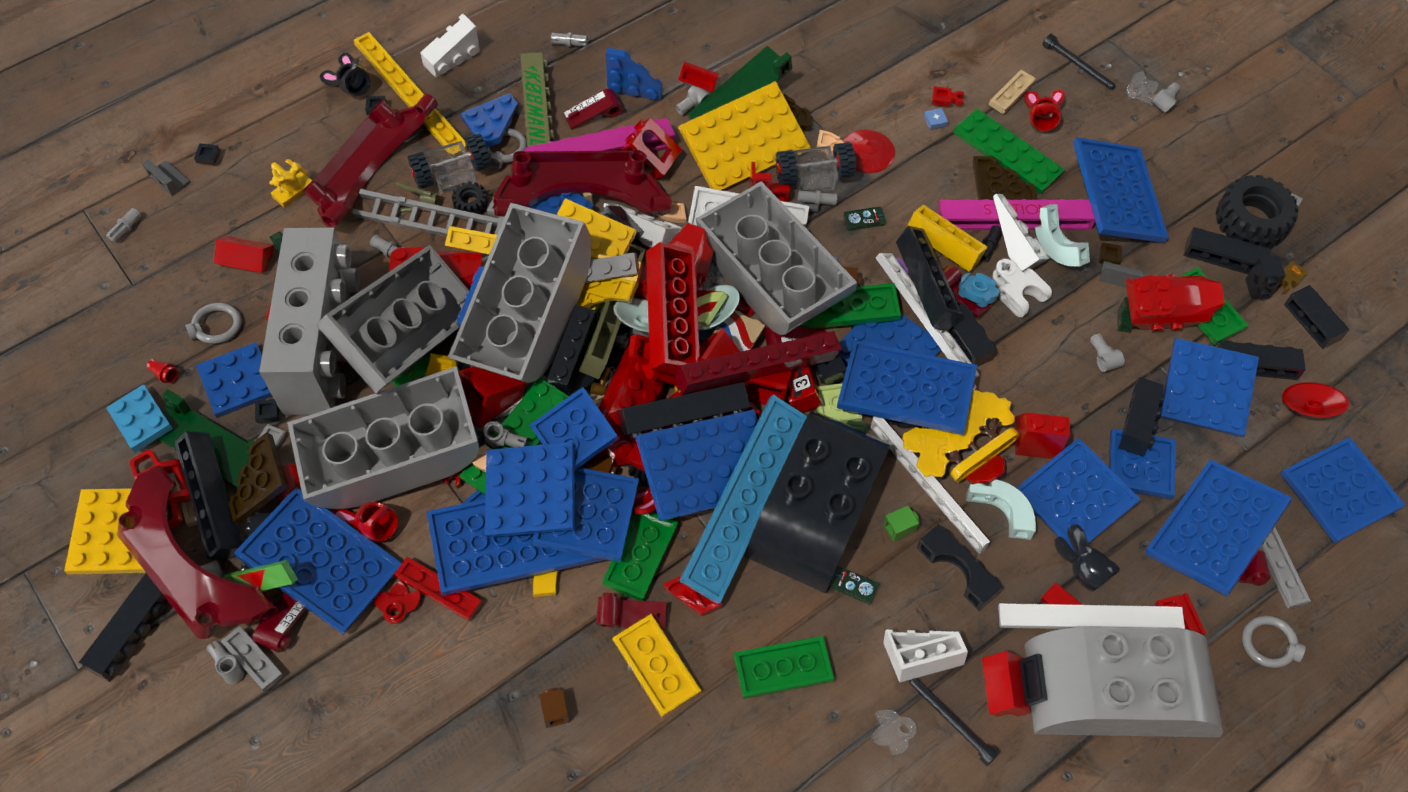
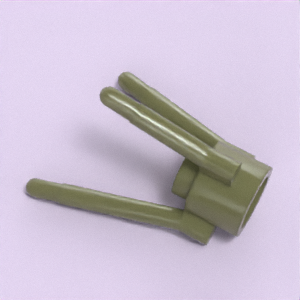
M399 182L396 183L401 189L420 194V202L437 205L438 193L424 191ZM401 208L400 212H412L413 208Z

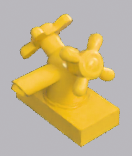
M290 159L285 161L292 166L289 171L283 169L276 162L271 164L274 176L269 183L277 187L271 192V195L284 208L305 194L303 190L312 181L307 176L308 172L299 163L292 162Z

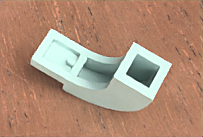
M1050 204L1040 208L1041 225L1035 227L1038 241L1046 254L1056 262L1067 266H1082L1089 263V244L1072 242L1063 235L1059 226L1058 204Z
M996 479L990 482L989 486L981 483L970 484L966 493V501L992 504L1000 508L1007 516L1009 522V538L1031 540L1036 531L1034 511L1030 502L1017 488Z

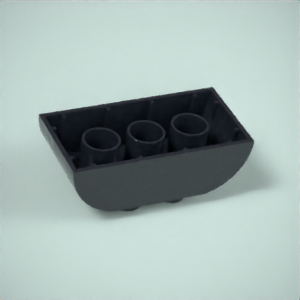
M812 409L767 498L744 557L826 593L891 443Z

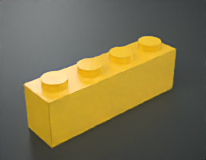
M924 204L914 211L908 223L909 226L924 229L932 248L968 272L979 264L987 249L986 245Z

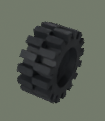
M468 181V185H465V182L461 183L462 187L456 186L457 190L454 189L452 194L454 209L482 215L481 211L483 213L486 212L488 198L485 188L483 189L481 184L478 186V183L474 182V185H472V182ZM468 197L477 198V200L472 203L463 202V200Z

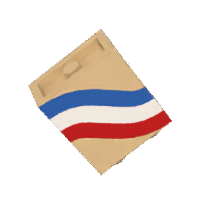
M734 311L717 326L713 334L723 328L740 352L751 350L758 337L763 338L765 325L759 320L751 319L739 311Z

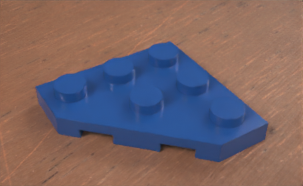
M607 48V89H613L615 93L655 100L662 99L663 83L658 78L654 79L649 75L650 71L642 64H636L630 58L631 55L627 51Z
M509 93L477 107L470 108L460 113V116L472 135L480 133L486 148L501 143L503 133L511 125L514 113L518 112L519 106L518 102Z

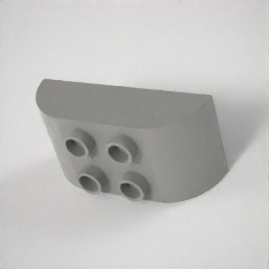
M762 181L696 218L697 226L705 229L708 244L714 250L712 261L717 269L738 290L739 295L761 320L777 334H787L856 291V280Z
M510 203L448 358L526 383L534 382L542 377L556 357L575 305L587 279L591 260V239L586 224L582 221Z
M429 245L327 313L319 321L317 327L377 394L460 329L456 324L457 317L463 308L465 297L469 290Z
M457 367L287 422L303 499L307 503L320 508L345 509L359 507L368 502H375L449 477L468 466L475 459L479 451V443Z
M1072 627L1043 633L1030 639L1025 644L1026 657L1035 654L1042 655L1048 698L1047 701L1031 706L1034 734L1221 737L1223 734L1208 641L1205 636L1198 632L1179 628Z

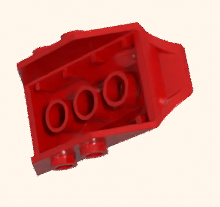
M687 223L668 244L695 251L696 290H698L706 281L714 250L708 244L705 229ZM645 264L641 270L639 285L634 295L648 300L647 266Z
M402 247L393 250L390 255L389 272L425 247ZM436 251L470 291L473 277L477 273L479 266L482 267V254L471 251Z
M1168 274L1165 276L1148 275L1138 278H1125L1132 325L1143 330L1151 329L1152 332H1159L1164 329L1180 331L1185 327L1210 322L1215 311L1225 303L1222 283L1205 278L1203 275L1176 276L1175 274Z

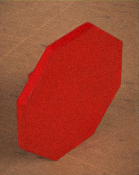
M996 455L964 479L973 484L992 482L1005 472V460L1001 456Z

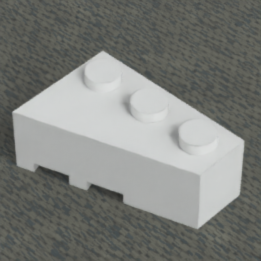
M463 13L459 16L460 20L453 27L448 26L446 28L448 32L440 39L438 37L434 39L421 52L423 66L436 78L480 52L476 26Z
M885 630L883 644L899 682L965 664L968 651L959 632L929 631V633H915V630H907V632Z

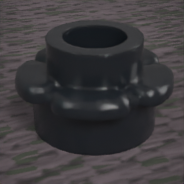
M627 332L625 334L618 333L613 345L618 351L621 348L625 350L630 340V338L626 337Z

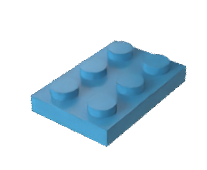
M144 384L106 407L134 453L173 429Z

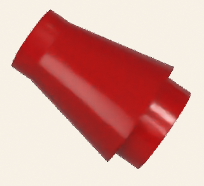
M151 359L147 363V369L162 383H173L178 377L179 372L174 364L157 361L156 359Z

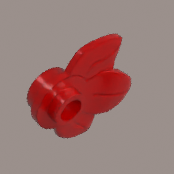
M398 581L388 594L385 592L378 594L375 598V605L383 612V617L388 623L396 624L405 618L406 613L416 609L421 595L419 591L408 593L402 581ZM399 611L397 615L391 616L392 612Z

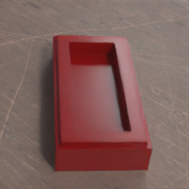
M684 61L678 80L713 92L719 73Z

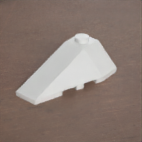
M994 195L1010 259L1022 272L1028 268L1033 269L1048 261L1050 257L1043 250L1036 237L1033 239L1028 234V226L1021 220L1016 219L1018 214L1004 195Z
M604 203V206H603V207L605 208L606 205H612V206H621V205L613 204V203ZM621 206L644 231L639 241L648 247H653L659 242L668 244L683 228L667 221L654 220L655 217L650 215H637V211Z

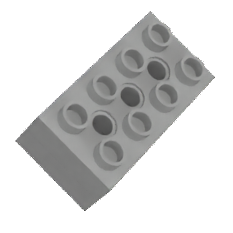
M284 228L259 371L283 415H311L335 407L336 398L345 397L346 379L344 373H339L338 362L348 361L317 327L319 321L327 313L350 299L351 292H359L360 289L358 268H350V247L348 244L340 243L335 228Z

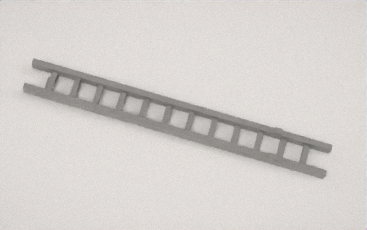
M363 189L359 191L361 197L376 200L372 213L356 209L352 213L357 218L447 237L449 226L453 227L456 218L468 220L466 226L468 230H472L474 221L487 224L484 233L491 234L493 225L497 226L499 218ZM382 202L394 204L390 217L378 214ZM400 205L413 208L409 221L397 217ZM419 210L431 212L427 225L415 222ZM437 213L450 216L446 229L434 226Z

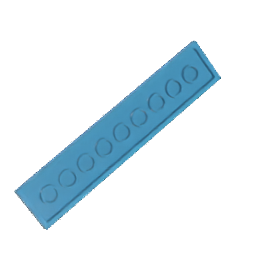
M775 395L769 398L680 579V582L717 604L722 601L748 546L767 498L807 418L806 415Z

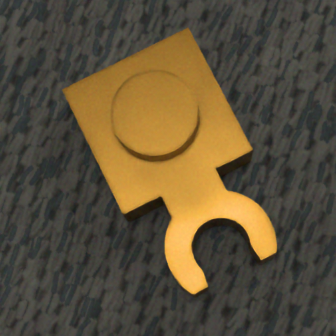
M1291 261L1284 268L1286 276L1280 283V285L1285 287L1282 293H1287L1291 286L1295 288L1305 278L1308 271Z

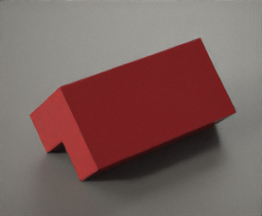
M224 236L215 239L214 264L263 273L267 271L268 258L273 257L274 245Z
M1008 651L982 658L989 714L996 717L1007 714L1017 717L1030 714V708L1025 705L1019 662L1022 657Z

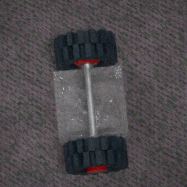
M481 134L465 138L467 152L462 141H458L426 151L425 155L423 151L408 155L410 169L418 189L432 186L435 182L439 193L443 194L454 189L456 190L458 185L462 187L461 183L465 182V185H468V181L474 184L476 182L474 169L479 171L491 167L488 150Z
M852 143L834 144L833 154L830 146L777 151L775 165L779 184H796L798 191L815 192L820 190V192L836 190L838 178L855 176L856 158Z

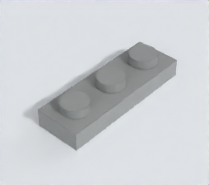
M629 253L590 260L585 284L638 275L637 254Z
M240 626L221 640L222 644L264 692L284 677Z

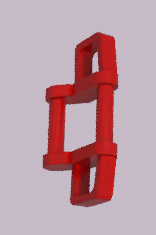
M640 334L631 335L628 356L642 365L646 378L674 384L675 387L679 388L674 374L650 370L649 338ZM638 341L645 343L643 357L637 354Z
M147 450L131 459L129 464L134 475V481L139 474L155 466H161L167 473L173 472L180 491L171 492L166 510L172 507L174 517L168 521V525L171 530L181 524L183 518L178 504L188 502L191 499L179 459L160 462L157 454L152 450ZM151 457L155 465L140 473L139 464Z

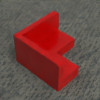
M751 162L749 188L762 181L780 201L788 202L790 194L789 185L771 183L772 174L756 173L755 162Z

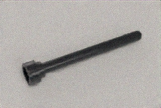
M1050 33L1045 38L1042 44L1044 47L1052 50L1055 49L1110 90L1115 89V83L1059 44L1055 35Z
M917 678L909 680V684L979 752L980 760L986 766L999 755L1000 752L980 741Z

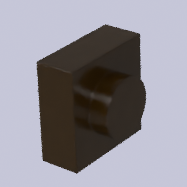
M1102 242L1099 263L1106 261L1119 265L1121 262L1122 246Z

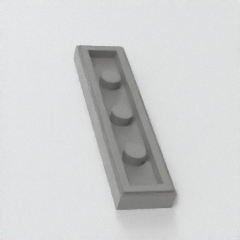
M1274 527L1260 548L1266 554L1269 571L1287 609L1309 604L1311 600Z

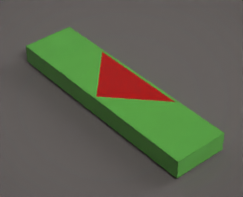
M287 560L228 573L221 577L231 582L258 587L262 591L290 585L298 580Z

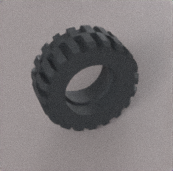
M1262 175L1241 177L1232 182L1226 189L1216 208V220L1220 224L1219 228L1222 232L1226 233V236L1266 248H1272L1286 238L1298 218L1297 213L1299 210L1295 197L1291 196L1292 193L1288 188L1283 187L1284 184L1273 181V178H1264ZM1245 206L1260 209L1269 219L1254 216Z

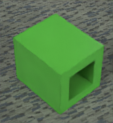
M905 506L886 515L882 525L894 543L915 533L919 526V518L916 512L911 511L909 506Z

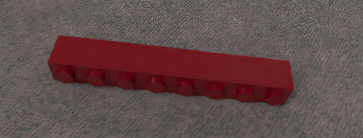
M835 331L684 364L680 366L675 378L681 394L686 395L834 360L842 348Z

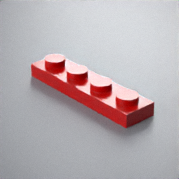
M409 557L404 560L394 573L396 579L467 621L471 620L482 604L481 599L467 591L442 596L438 574Z

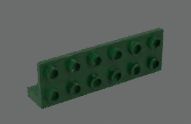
M766 46L688 113V117L691 120L775 81L777 83L793 69L792 56L787 52L779 56L770 47Z
M167 389L162 394L166 401V408L163 414L173 429L157 440L177 451L174 442L186 431L209 433L223 480L238 488L239 483L236 482L242 466L247 465L250 454L247 452L254 440L250 439L248 442H245L191 410L184 398Z

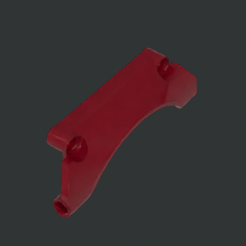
M426 93L415 106L401 109L400 111H394L384 100L380 101L314 180L305 187L303 192L319 206L317 211L326 227L336 228L352 209L360 189L364 187L373 173L437 107L438 102L433 96Z
M641 150L517 151L513 154L512 175L505 176L493 199L495 217H505L510 203L530 207L545 198L573 192H587L610 196L629 203L645 213H670L672 203L671 197L665 195V192L650 173H645L646 154Z
M155 466L139 474L126 500V507L129 511L119 517L117 536L194 635L200 639H207L213 636L217 624L224 627L251 623L257 619L260 622H265L272 618L277 612V607L264 591L255 586L243 585L220 578L198 566L180 549L171 534L167 522V502L175 487V482L161 466Z

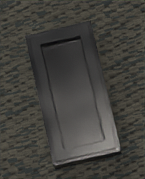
M1035 654L1019 660L1025 705L1033 706L1047 701L1042 655Z

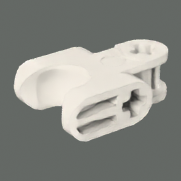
M1001 259L997 262L992 278L999 286L1000 292L998 297L1016 316L1023 317L1028 313L1029 304L1023 295H1031L1040 302H1044L1051 297L1052 291L1050 286L1032 269L1028 268L1022 272L1009 259Z

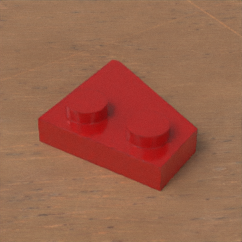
M682 575L664 583V589L700 616L722 608V602L717 604L680 582Z

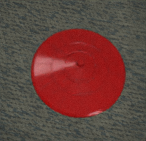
M866 129L857 130L848 134L842 140L844 143H852L854 147L856 171L877 173L887 169L894 161V145L888 137L880 132Z
M1297 383L1287 387L1282 394L1283 401L1288 407L1298 413L1312 417L1337 416L1344 413L1349 407V400L1343 392L1321 383Z

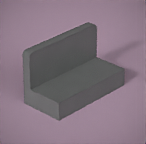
M149 159L142 163L147 175L171 196L190 184L189 180L167 161H163L158 166L154 165Z
M1104 261L1099 281L1127 288L1125 278L1145 277V274L1141 270Z

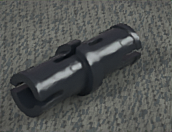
M993 225L987 237L983 239L982 244L986 245L987 249L980 261L987 262L992 251L997 248L998 240L1003 233L1000 226Z

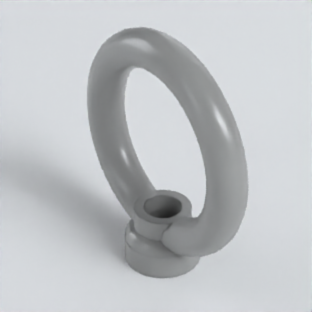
M514 129L505 130L503 136L514 137L520 142L517 151H525L527 147L525 136ZM490 147L487 148L492 168L501 169L504 163L512 162L514 153L503 155L499 151L493 153Z
M212 303L199 309L193 316L191 323L186 324L185 327L191 340L198 338L206 343H222L230 340L239 332L242 325V317L239 311L229 304ZM214 311L229 313L233 317L232 327L220 335L205 334L200 327V321L208 313Z
M1256 617L1246 624L1242 633V643L1246 653L1256 663L1265 667L1280 668L1292 661L1300 663L1305 653L1306 646L1298 642L1297 635L1291 626L1277 617ZM1261 625H1272L1282 630L1289 642L1285 655L1277 659L1262 656L1252 644L1253 631Z

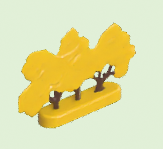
M972 390L963 435L932 428L920 429L915 427L903 434V447L911 452L920 453L916 467L925 477L930 475L942 477L945 474L946 465L949 462H957L958 465L954 467L950 475L958 483L1018 439L1020 434L1012 427L1000 435L996 434L998 425L1006 426L1015 422V416L1010 411L1012 402L1006 398H998L994 393ZM988 418H990L993 423V426H990L991 430H989L986 426V420ZM995 418L999 419L998 423L995 422ZM984 427L986 431H982L980 428ZM979 433L988 434L992 439L982 448L977 447L973 442V438ZM972 448L975 453L962 461L958 451L960 449ZM945 453H949L952 457H946Z

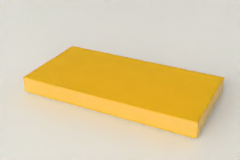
M652 614L612 638L661 717H664L701 693L699 686Z

